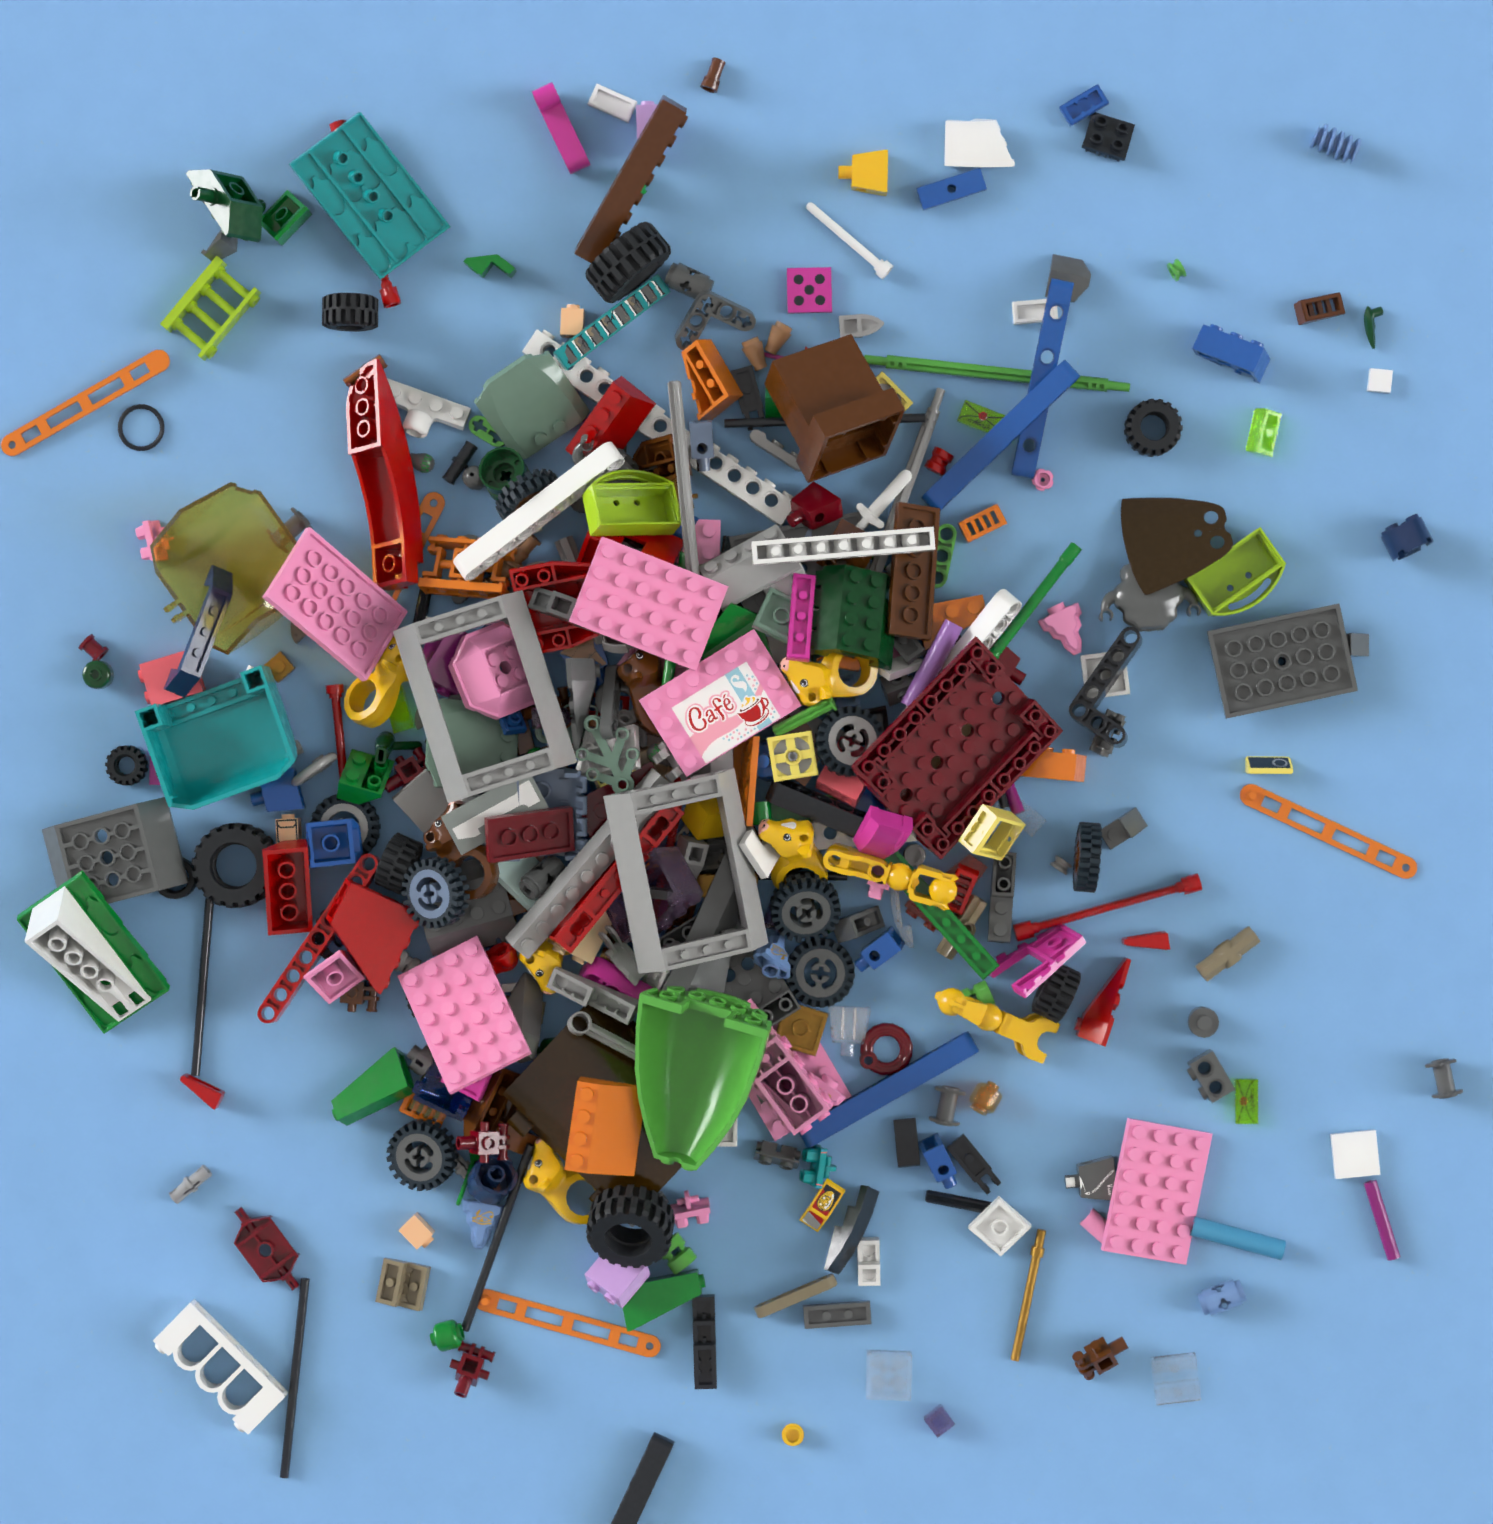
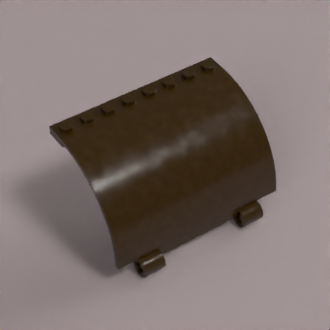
M590 1005L583 1006L580 1010L586 1012L591 1017L592 1023L635 1045L636 1022L634 1020L626 1025ZM576 1016L573 1018L572 1024L577 1031H584L587 1028V1022L583 1017ZM566 1025L504 1091L503 1095L518 1108L507 1123L522 1137L532 1130L566 1161L578 1079L583 1076L637 1085L635 1060L586 1034L581 1036L573 1035ZM642 1121L634 1176L578 1173L596 1189L588 1198L593 1202L595 1197L601 1192L603 1193L604 1190L610 1187L614 1189L616 1185L627 1186L628 1184H634L635 1187H640L641 1185L647 1187L649 1191L659 1192L682 1166L678 1162H674L672 1165L664 1164L661 1160L653 1157L644 1122Z

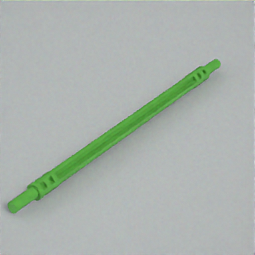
M887 355V357L864 356L868 364L882 365L889 369L1030 383L1032 370ZM1080 376L1069 388L1107 392V390L1129 392L1130 383L1108 381V378Z

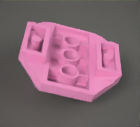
M499 621L461 637L454 657H452L448 667L466 709L477 711L484 716L497 720L535 704L511 628L507 624Z

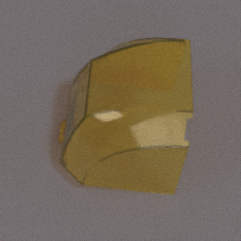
M230 482L178 510L150 545L155 573L175 600L163 609L167 613L179 606L183 611L171 619L174 624L187 617L194 627L209 589L204 586L211 565L233 573V595L212 647L227 655L248 643L284 616L262 597L297 541L261 491L255 489L253 491L237 487L236 483Z

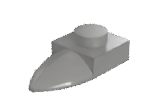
M867 314L839 316L840 338L852 334L853 338H862L879 330L884 325V322L875 316Z

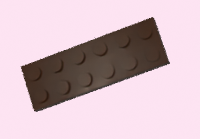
M904 502L896 503L894 530L934 527L935 550L892 554L886 635L923 641L931 640L940 508Z

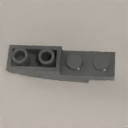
M537 587L532 594L528 608L569 622L577 599L554 590L552 592ZM571 623L573 626H576V627H579V628H582V629L591 631V630H589V629H586V628H584V627H581V626H579V625H576V624H574V623Z
M1007 852L1002 861L993 859L987 942L1010 944L1017 853Z

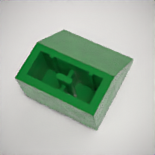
M352 749L338 782L337 799L362 804L381 798L395 761L387 759L384 764H379L375 762V755Z

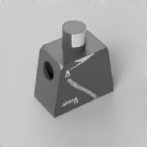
M1111 1155L1076 1164L1077 1174L1065 1175L1066 1189L1079 1188L1081 1198L1111 1200L1115 1181L1114 1158Z

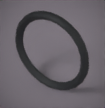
M145 404L133 405L126 409L119 418V437L130 449L136 451L150 450L163 437V418L151 406ZM133 410H149L159 420V435L153 443L147 446H135L129 443L123 434V421Z

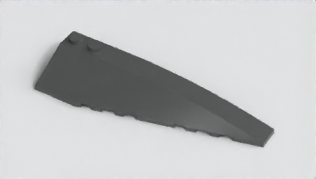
M727 849L684 942L721 934L720 931L731 928L736 929L739 909ZM731 956L673 969L670 971L662 990H667L668 986H681L685 988V991L701 988L724 993Z

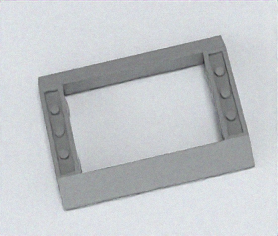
M523 590L500 595L409 624L393 631L448 803L577 763ZM508 618L549 747L463 775L421 645L433 643L445 637L483 625H490Z
M735 768L690 777L688 780L652 788L643 787L603 796L639 974L678 969L754 951L768 944L755 871L738 845L747 830ZM717 798L741 925L745 928H731L720 931L721 934L683 943L675 941L664 944L665 946L661 947L635 815Z

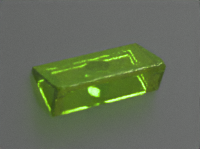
M1255 408L1246 446L1247 452L1273 457L1282 413L1266 408Z
M403 685L400 686L397 702L389 717L394 734L415 728Z

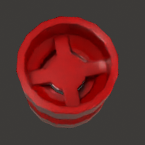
M935 446L931 459L927 460L924 467L939 476H943L947 471V464L952 462L954 456Z

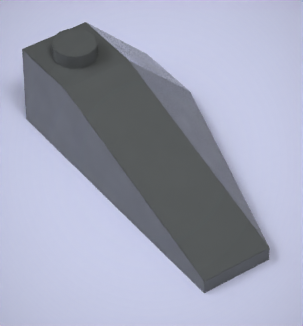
M527 972L522 974L508 999L532 1053L516 1061L519 1063L535 1059L541 1032L543 992L540 990L534 977Z

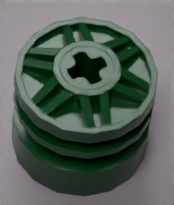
M499 447L487 452L479 465V477L494 500H498L497 496L499 493H503L502 488L504 486L510 487L508 479L516 482V476L521 475V477H525V472L529 471L521 455L508 447Z

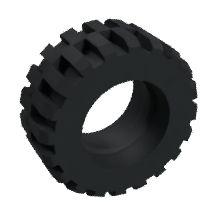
M641 222L614 240L612 244L595 258L586 270V279L605 302L615 303L637 289L664 264L671 254L670 245L651 223Z
M230 823L210 830L209 834L201 838V843L194 850L196 853L195 858H192L191 865H194L192 875L198 882L196 884L197 888L204 892L203 896L213 900L214 904L226 906V908H242L265 898L262 849L272 846L273 840L270 836H266L263 830L255 828L250 824ZM233 844L247 847L252 851L256 859V873L252 880L243 886L226 884L217 872L216 863L219 853L227 846Z
M628 1184L627 1186L616 1185L614 1189L610 1187L597 1195L591 1204L586 1228L587 1241L595 1253L598 1252L600 1258L603 1260L607 1259L613 1265L620 1264L621 1267L625 1268L627 1266H633V1268H640L641 1265L645 1267L653 1264V1261L656 1263L668 1253L669 1247H671L675 1223L672 1207L670 1204H667L668 1202L663 1196H658V1192L654 1190L649 1191L647 1187L641 1185L640 1187H635L634 1184ZM620 1224H632L641 1228L632 1229L624 1227Z

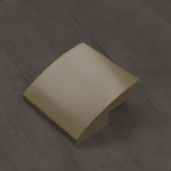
M384 1258L375 1302L393 1307L400 1306L422 1311L431 1267Z

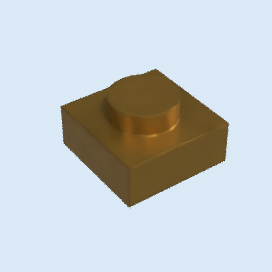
M281 651L263 665L271 668L277 683L296 669Z

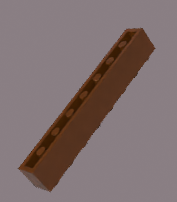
M665 95L662 96L578 242L574 252L575 255L592 263L606 247L620 237L621 232L619 229L622 224L627 225L630 220L632 206H637L641 201L643 187L645 185L649 186L655 176L652 174L656 166L660 167L666 157L663 154L667 146L671 148L677 138L674 135L677 128L680 127L682 129L688 119V116H686L687 108Z

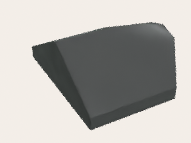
M220 230L208 249H203L201 253L210 261L216 256L223 259L237 252L238 238H229Z
M1053 254L1045 297L1048 295L1051 278L1074 282L1070 302H1075L1089 287L1091 273L1084 261Z

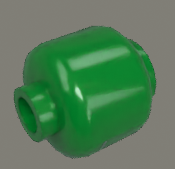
M453 1319L435 1324L433 1333H430L432 1345L437 1346L442 1352L460 1347L465 1339L461 1323H457Z

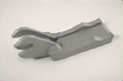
M606 925L605 929L614 939L615 943L613 944L603 932L598 933L599 937L609 948L605 954L623 975L636 986L646 973H638L634 951L623 938L619 937L610 925Z

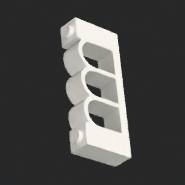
M195 1299L153 1340L156 1349L160 1353H166L168 1356L173 1353L174 1361L179 1367L188 1371L196 1370V1382L201 1389L211 1393L218 1392L217 1398L220 1407L228 1414L235 1415L232 1420L235 1422V1427L242 1433L246 1432L249 1434L289 1393ZM201 1325L219 1344L201 1361L191 1362L183 1356L182 1344ZM223 1347L241 1366L226 1381L214 1384L209 1382L204 1376V1366ZM245 1369L263 1387L246 1404L241 1406L233 1405L226 1397V1388Z

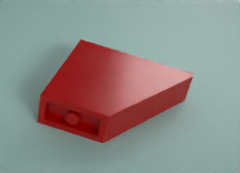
M345 878L326 919L370 986L377 993L381 994L383 989L385 990L388 987L393 970L399 966L400 956L403 950L409 946L410 936L413 930L419 926V921L412 919L415 913H407L406 910L410 908L409 906H404L401 902Z

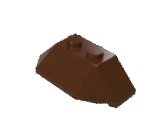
M668 434L641 442L632 458L639 465V470L654 473L670 481L677 480L673 435ZM689 460L690 476H693V474H692V469H691V464H690V460Z
M503 1068L492 1074L482 1100L478 1102L473 1099L464 1118V1136H470V1130H480V1122H489V1130L496 1131L500 1121L507 1123L518 1108L503 1093L521 1075L520 1073Z

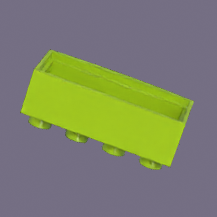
M629 469L613 471L596 479L582 494L590 536L672 535L681 526L680 509L674 482L654 473ZM626 479V480L640 481V482H644V483H607V482H609V481H614V480Z
M1261 527L1235 543L1232 549L1221 559L1183 581L1194 592L1197 601L1208 616H1228L1250 609L1266 598L1277 585L1286 563ZM1247 572L1251 574L1249 579L1245 576ZM1266 578L1271 580L1266 590L1254 601L1238 609L1230 610L1228 608L1229 604L1238 602L1251 595L1262 585ZM1228 585L1233 587L1232 591L1227 590Z

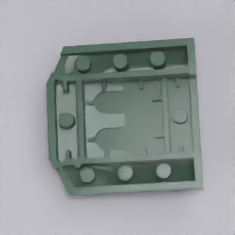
M543 351L545 354L534 356L532 354L523 355L486 380L483 385V391L474 400L478 409L505 446L517 451L522 459L529 458L581 423L590 412L549 351Z
M439 699L463 775L517 758L518 734L504 735L499 719L495 720L477 711L466 709L462 700ZM426 737L425 765L432 775L434 786L436 788H443Z

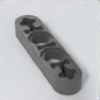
M618 664L608 665L605 668L600 717V733L604 740L616 738L615 733L618 725L622 683L617 674Z

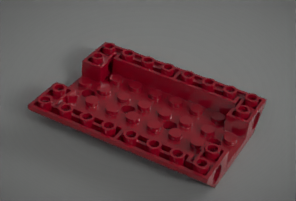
M976 636L851 766L858 779L890 812L913 818L911 834L939 859H942L959 842L958 840L982 804L993 806L1063 732L1061 727L1037 701L1028 698L1004 672L1006 668ZM1000 692L1002 696L1001 701L994 704L992 700L993 694ZM965 724L971 726V732L967 736L962 734V727ZM935 756H939L941 761L937 768L931 766V760ZM908 788L910 795L908 799L902 800L900 793L903 789Z

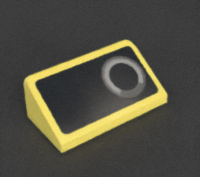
M1247 756L1245 758L1246 774L1293 773V766L1289 757Z

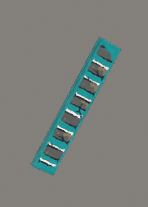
M656 274L553 352L554 356L565 371L671 291L661 277Z

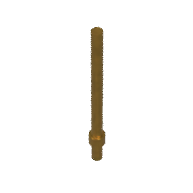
M1037 1229L1035 1243L1031 1247L1030 1255H1032L1010 1358L1013 1361H1019L1039 1263L1044 1255L1045 1248H1043L1046 1230Z

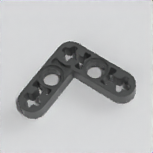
M703 290L696 296L675 334V341L678 348L685 350L695 340L699 339L711 316L741 331H750L754 328L756 324L755 316L749 309L712 291ZM708 297H710L711 304H709V303H706V304H705V306H704L703 309H704V312H705L706 314H704V313L701 311V309H702V307H703V305H704L703 302H702V299H705V300H706V299H708ZM723 306H730L732 312L727 316H723L720 314V309ZM738 313L742 318L748 316L750 322L742 324L741 319L736 317V314ZM699 315L702 317V321L698 325H692L690 323L691 317ZM686 327L691 330L688 335L690 341L682 343L681 337L685 338L687 336L688 329Z

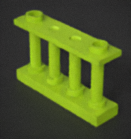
M218 256L212 260L160 323L170 333L173 330H178L199 347L201 352L198 356L204 361L207 358L211 359L218 350L216 347L249 307L253 308L259 302V295L261 294L255 287L249 292L231 277L225 269L227 264ZM215 279H221L244 298L236 309L211 289V284ZM201 296H207L230 315L222 326L197 306V301ZM187 313L194 314L215 332V335L208 343L183 323L182 319Z

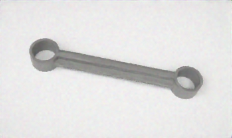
M576 1012L568 1019L567 1027L573 1035L581 1036L586 1034L635 1060L634 1044L592 1023L591 1017L586 1012ZM581 1016L586 1020L587 1028L584 1031H577L573 1027L572 1021L574 1017Z

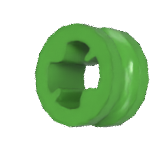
M1175 259L1173 264H1167L1169 273L1176 282L1179 280V277L1187 276L1183 265L1178 259Z

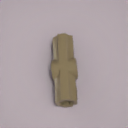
M971 894L963 914L959 915L956 913L954 915L974 936L976 932L975 923L988 903L978 896ZM943 937L936 951L944 957L953 960L957 951Z
M1247 926L1230 940L1227 939L1219 944L1212 954L1195 967L1207 982L1215 975H1218L1223 969H1228L1236 964L1243 954L1261 941L1255 932Z

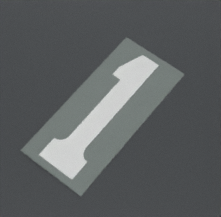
M529 777L519 781V800L517 782L487 791L445 814L441 819L460 854L463 855L486 842L484 817L547 809L549 807L533 777Z

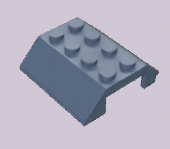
M561 767L533 776V779L549 808L568 805L573 807L575 851L542 856H565V861H572L587 843V839H582V837L587 836V818L582 817V815L587 814V796L582 795V793L587 792V776L581 775L580 770ZM517 781L518 800H519V781Z

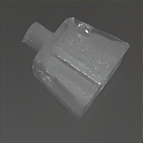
M828 1006L832 1043H841V1056H854V1044H864L871 1013L870 1007Z

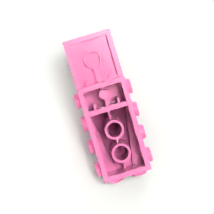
M751 998L747 1001L751 1003L750 1008L759 1009ZM771 1027L764 1057L754 1081L756 1083L754 1087L762 1097L765 1096L770 1102L768 1104L769 1108L775 1115L778 1114L783 1120L781 1124L788 1133L792 1132L795 1136L800 1132L803 1135L812 1128L811 1123L816 1119L821 1122L830 1115L828 1110L832 1108L830 1104L832 1099L825 1090L821 1092L817 1084L819 1082L812 1072L808 1074L803 1066L806 1064L795 1050L793 1052L790 1050L792 1045L785 1036L781 1037Z

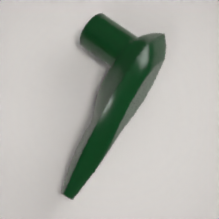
M1367 306L1364 313V327L1372 349H1375L1376 325L1374 318L1383 315L1382 307L1371 309Z

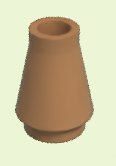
M777 320L775 325L772 324L764 349L776 355L790 338L792 328Z
M758 336L741 343L743 346L742 351L755 371L767 367L762 341H759Z

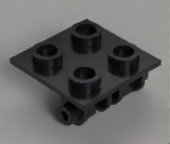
M1095 112L1091 115L1081 148L1085 149V152L1089 151L1095 154L1098 152V156L1104 153V158L1109 155V158L1115 159L1117 162L1120 160L1124 161L1135 124Z

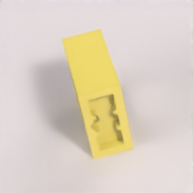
M982 804L958 841L972 854L1002 861L1026 824L1010 811ZM1002 821L996 829V831L994 832V834L992 835V837L990 838V840L988 841V843H986L991 834L993 833V831L995 830V828L997 827V825L999 824V822Z

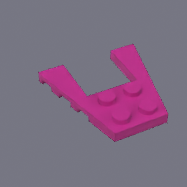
M1064 924L1057 925L1037 935L1036 941L1030 944L1023 942L1017 945L1018 950L1008 955L1003 952L995 956L996 962L1000 966L989 976L995 978L1027 955L1033 956L1043 963L1011 984L1015 993L1023 998H1027L1086 944L1081 934Z

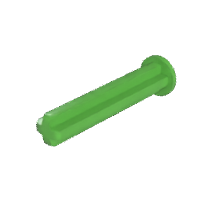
M831 696L830 699H825L774 725L772 730L776 736L783 735L832 709L836 711L837 706Z

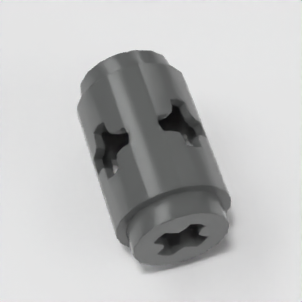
M673 263L665 278V283L669 285V288L693 299L703 290L711 291L714 285V281L710 279V276L682 263Z
M553 855L545 857L521 878L519 887L522 893L531 900L540 898L565 869L563 862Z

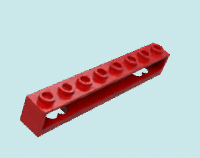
M677 806L656 811L638 832L644 863L685 814ZM616 859L548 936L564 951L571 954L621 893L622 889Z

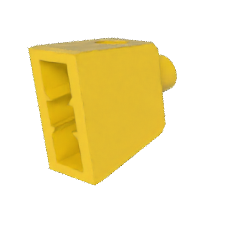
M888 150L852 155V166H838V179H851V190L887 196Z

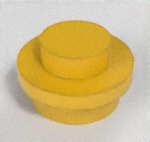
M790 1423L783 1428L782 1439L787 1445L797 1446L803 1441L804 1431L800 1425Z

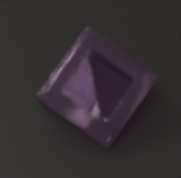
M939 1404L923 1417L937 1438L955 1425L942 1404Z

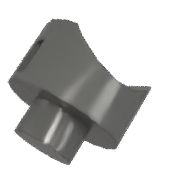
M1201 1006L1194 1008L1190 1012L1188 1027L1196 1036L1210 1037L1218 1029V1016L1211 1009Z
M428 1044L423 1049L415 1045L406 1056L412 1060L409 1069L417 1075H424L436 1063Z

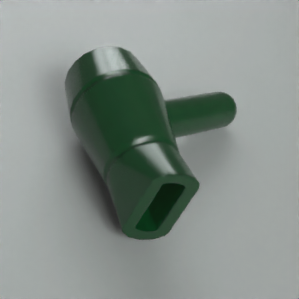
M384 731L375 740V762L384 764L393 750H415L418 747H422V743L420 741H395V736L391 732Z

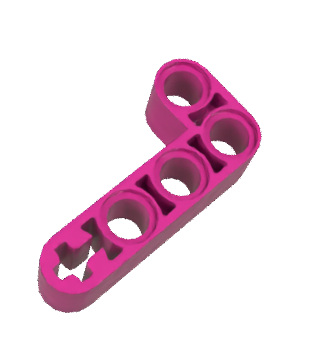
M548 83L532 91L536 104L569 173L573 174L590 166L587 155L553 83Z
M595 957L592 964L587 962L581 967L578 974L581 977L638 1000L641 992L654 988L642 980H639L638 984L634 986L614 964L601 957Z

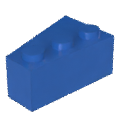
M1203 324L1192 348L1195 354L1220 366L1225 365L1235 369L1234 372L1240 375L1242 372L1254 377L1253 381L1260 384L1271 360L1263 347L1264 345L1256 340H1251V342L1243 340V336L1235 332L1230 334L1222 332L1223 329L1217 325L1211 324L1209 327Z

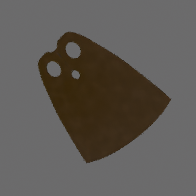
M1180 498L1122 499L1121 526L1124 545L1132 572L1144 595L1164 589L1198 573L1221 559L1232 549L1233 541L1231 534L1225 530L1224 526L1227 517L1223 507L1210 502ZM1209 511H1214L1218 515V520L1216 523L1209 524L1205 522L1204 515ZM1195 530H1200L1202 535L1196 537L1194 535ZM1221 536L1224 539V546L1219 549L1213 548L1210 544L1211 538Z

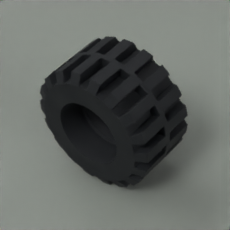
M361 293L328 294L322 298V326L338 331L373 330L378 327L379 300L374 296Z
M1148 399L1147 401L1140 402L1129 412L1124 423V435L1127 436L1126 441L1128 444H1131V448L1134 451L1137 450L1140 455L1145 454L1148 457L1160 456L1167 453L1177 444L1183 430V425H1181L1182 418L1178 416V410L1171 407V403H1165L1163 399ZM1148 415H1155L1161 418L1165 424V435L1157 441L1146 438L1141 431V422Z
M397 832L388 842L380 858L374 876L375 884L401 894V891L406 889V887H402V882L407 881L404 875L410 872L408 870L410 866L420 861L423 843Z
M1066 965L1058 968L1038 987L1032 1002V1012L1058 1023L1064 1017L1074 999L1080 984L1081 973Z

